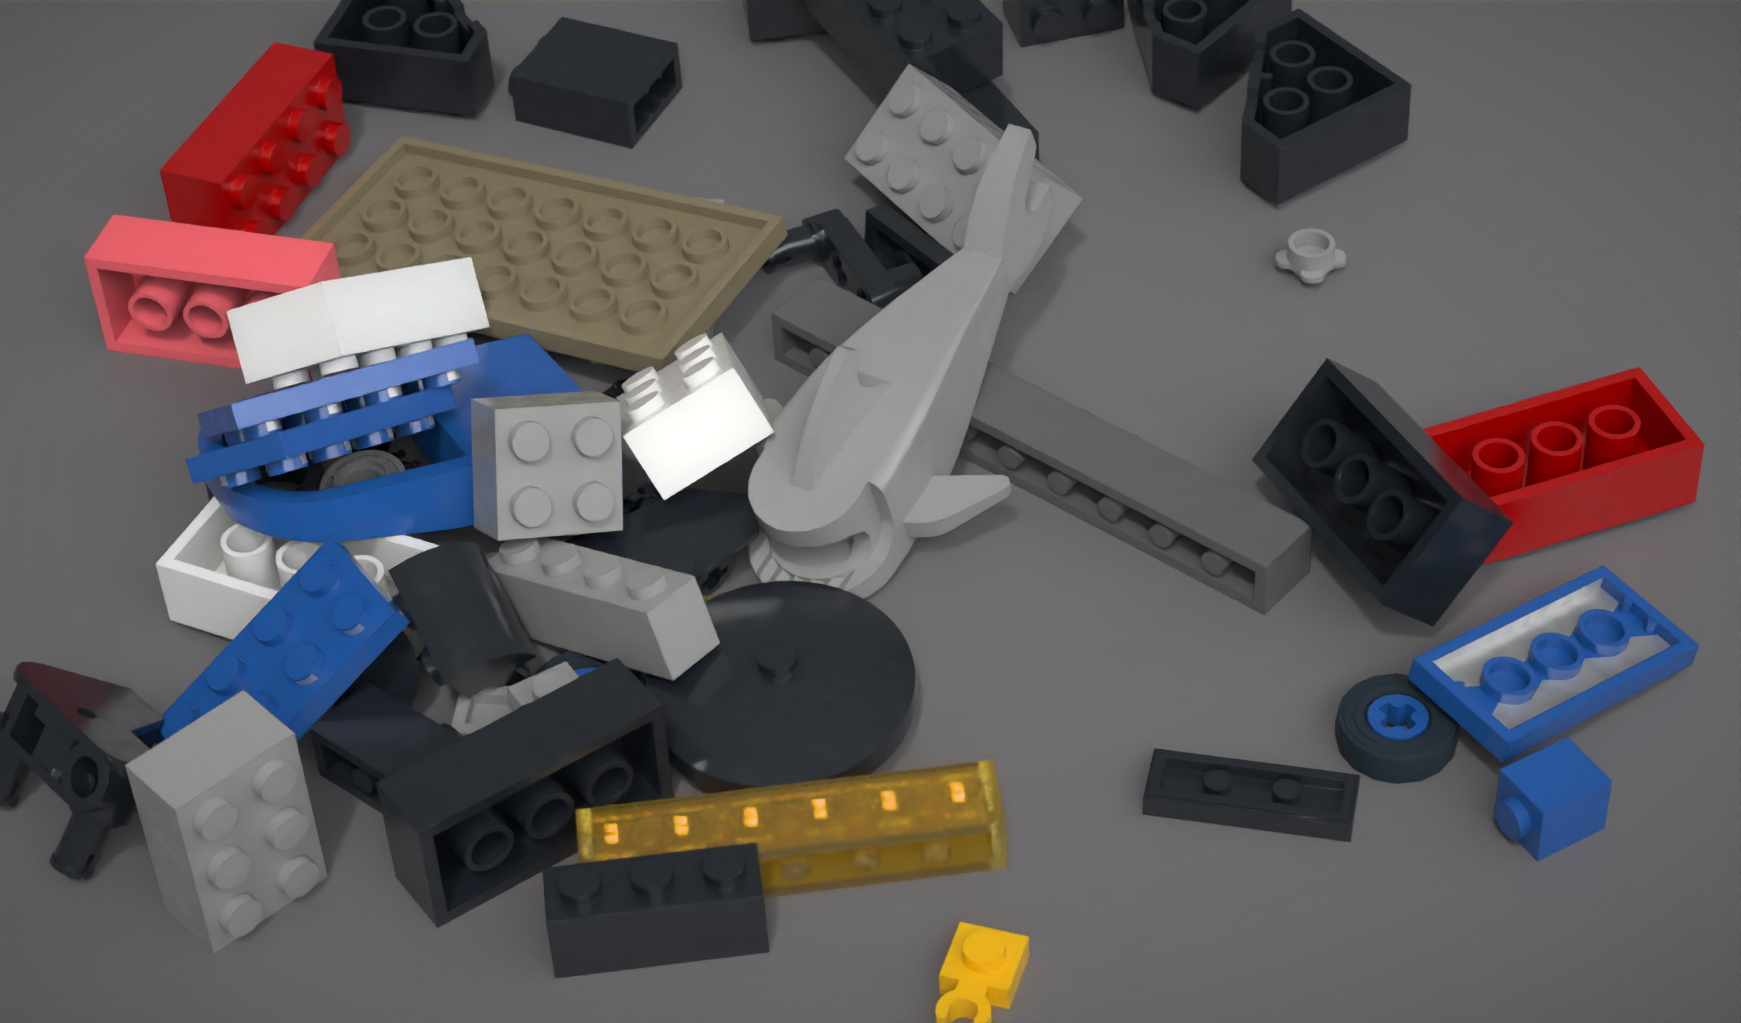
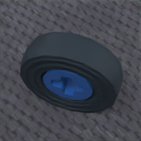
M1398 673L1372 676L1355 684L1342 697L1335 719V736L1339 751L1351 767L1374 780L1396 784L1422 781L1439 773L1454 756L1460 725L1408 679V675ZM1388 722H1389L1391 725H1394V726H1393L1392 728H1390V729L1386 728V726H1388ZM1405 723H1407L1408 730L1402 727Z

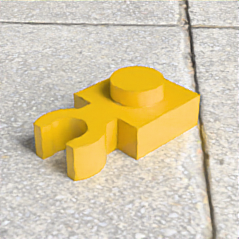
M960 921L939 973V991L943 996L936 1004V1023H952L959 1018L972 1019L973 1023H992L991 1005L1010 1009L1030 956L1029 936Z

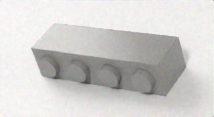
M546 537L506 540L500 546V552L488 560L527 638L608 662L618 658L628 668L672 681L720 644L695 576Z

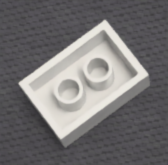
M722 332L711 339L704 333L689 340L675 351L674 354L678 360L658 372L655 371L653 366L639 371L622 384L621 387L624 393L616 397L617 400L621 401L622 436L663 500L671 497L774 433L759 390Z

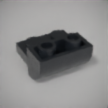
M470 542L441 545L414 555L388 570L399 592L392 597V601L409 619L410 623L407 626L412 631L418 629L427 647L420 652L421 660L437 685L442 687L447 684L470 698L489 685H494L497 688L511 686L532 676L526 663L537 657L481 546Z

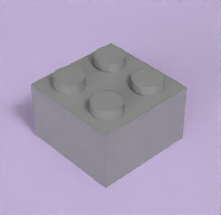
M597 391L471 399L474 528L497 541L623 530L620 400Z

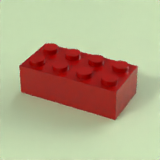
M274 42L159 170L171 222L275 235L281 226L290 220L296 208L312 189L319 185L322 177L338 158L346 153L350 145L351 133L345 121L341 99L342 84L337 78L333 54Z
M1640 367L1423 429L1514 522L1482 565L1696 502L1705 444Z

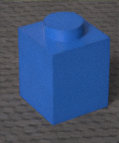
M1565 737L1499 769L1494 817L1501 831L1509 839L1517 840L1536 861H1539L1605 828L1612 780L1569 737Z

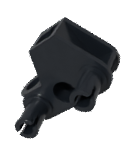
M21 662L17 664L13 673V679L17 683L5 712H0V806L5 807L8 804L10 807H14L17 805L20 799V792L30 770H32L69 805L70 810L73 812L56 850L49 859L50 864L58 872L68 877L80 880L82 876L87 880L94 873V866L111 829L128 825L133 815L139 814L125 765L152 748L165 719L131 688L41 663Z

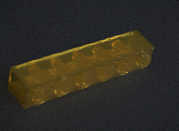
M993 760L888 771L877 774L747 788L693 796H679L618 805L612 804L575 810L579 863L757 842L764 898L1007 869L1006 821Z

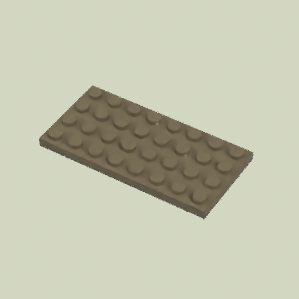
M401 135L299 239L334 243L341 278L471 257L490 326L474 331V333L499 339L530 334L545 350L636 372L653 366L655 371L658 372L678 360L674 353L679 347L710 329L788 234L784 216Z

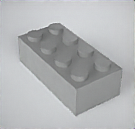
M908 64L844 158L940 245L955 254L964 247L968 217L979 182L989 158L1004 131L953 88ZM1034 158L1030 179L1049 184L1054 195L1050 220L1041 245L1026 270L1011 285L1009 292L1013 294L1017 293L1083 199L1036 158Z

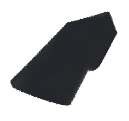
M688 488L672 495L666 500L661 499L623 515V530L585 533L564 542L695 576L704 599L714 593L729 578L735 567L737 552L759 537V523L748 495Z

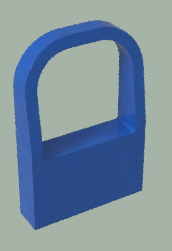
M530 334L475 345L480 363L459 368L462 381L451 384L457 408L434 414L433 419L436 427L409 435L431 461V465L315 491L278 490L262 486L253 481L223 490L219 477L205 481V483L224 511L233 520L256 532L287 540L325 542L331 536L337 542L462 528L474 525L471 399L582 392V390ZM401 384L400 387H401V390H402V394H403V396H405L404 389H403V386H402V384ZM272 391V392H268V393L256 395V396H253V397H249V398L243 399V400H241V401L248 400V399L255 398V397L262 396V395H266V394H269V393L277 392V391ZM344 400L340 401L343 413H347ZM285 417L280 418L283 431L288 430ZM396 426L391 427L392 431H396ZM202 429L199 432V455L232 446L227 445L224 434L204 439ZM622 459V488H624L623 459Z

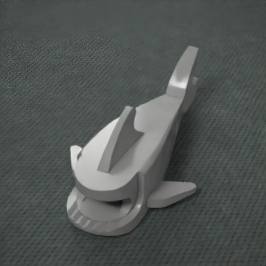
M1008 124L991 154L979 182L968 217L964 247L894 299L841 345L837 346L803 382L784 407L776 399L767 398L763 400L774 433L757 443L758 460L753 466L748 481V499L759 523V537L749 543L748 549L751 565L760 583L772 581L820 583L843 589L864 599L874 594L888 582L917 537L943 535L1005 499L1012 492L1009 477L1005 475L950 474L958 458L971 420L1011 285L1026 270L1041 245L1051 216L1054 201L1051 186L1030 179L1037 148L1030 129Z

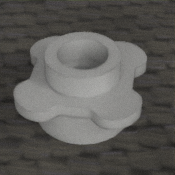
M1306 228L1294 232L1289 237L1288 250L1278 251L1275 256V263L1281 269L1292 270L1293 274L1303 282L1314 284L1322 282L1327 273L1333 268L1344 267L1346 264V253L1343 250L1335 249V239L1328 232L1316 228Z

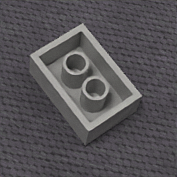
M244 690L125 765L165 909L214 954L237 938L251 932L259 923L296 898L304 896L315 885L328 877L295 733Z

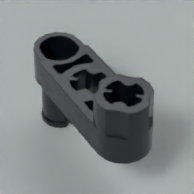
M832 209L804 218L801 226L788 229V236L762 265L763 270L770 274L774 273L775 270L813 259L816 263H822L823 268L838 287L848 290L882 309L923 278L921 271L914 262L886 270L852 223L839 209Z

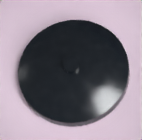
M806 581L757 583L722 593L707 600L705 605L720 644L674 681L646 674L645 687L663 706L670 764L689 781L705 790L726 798L749 803L790 804L805 802L837 793L858 783L882 766L896 751L910 728L916 706V676L913 656L906 639L895 623L879 608L853 593L833 586Z

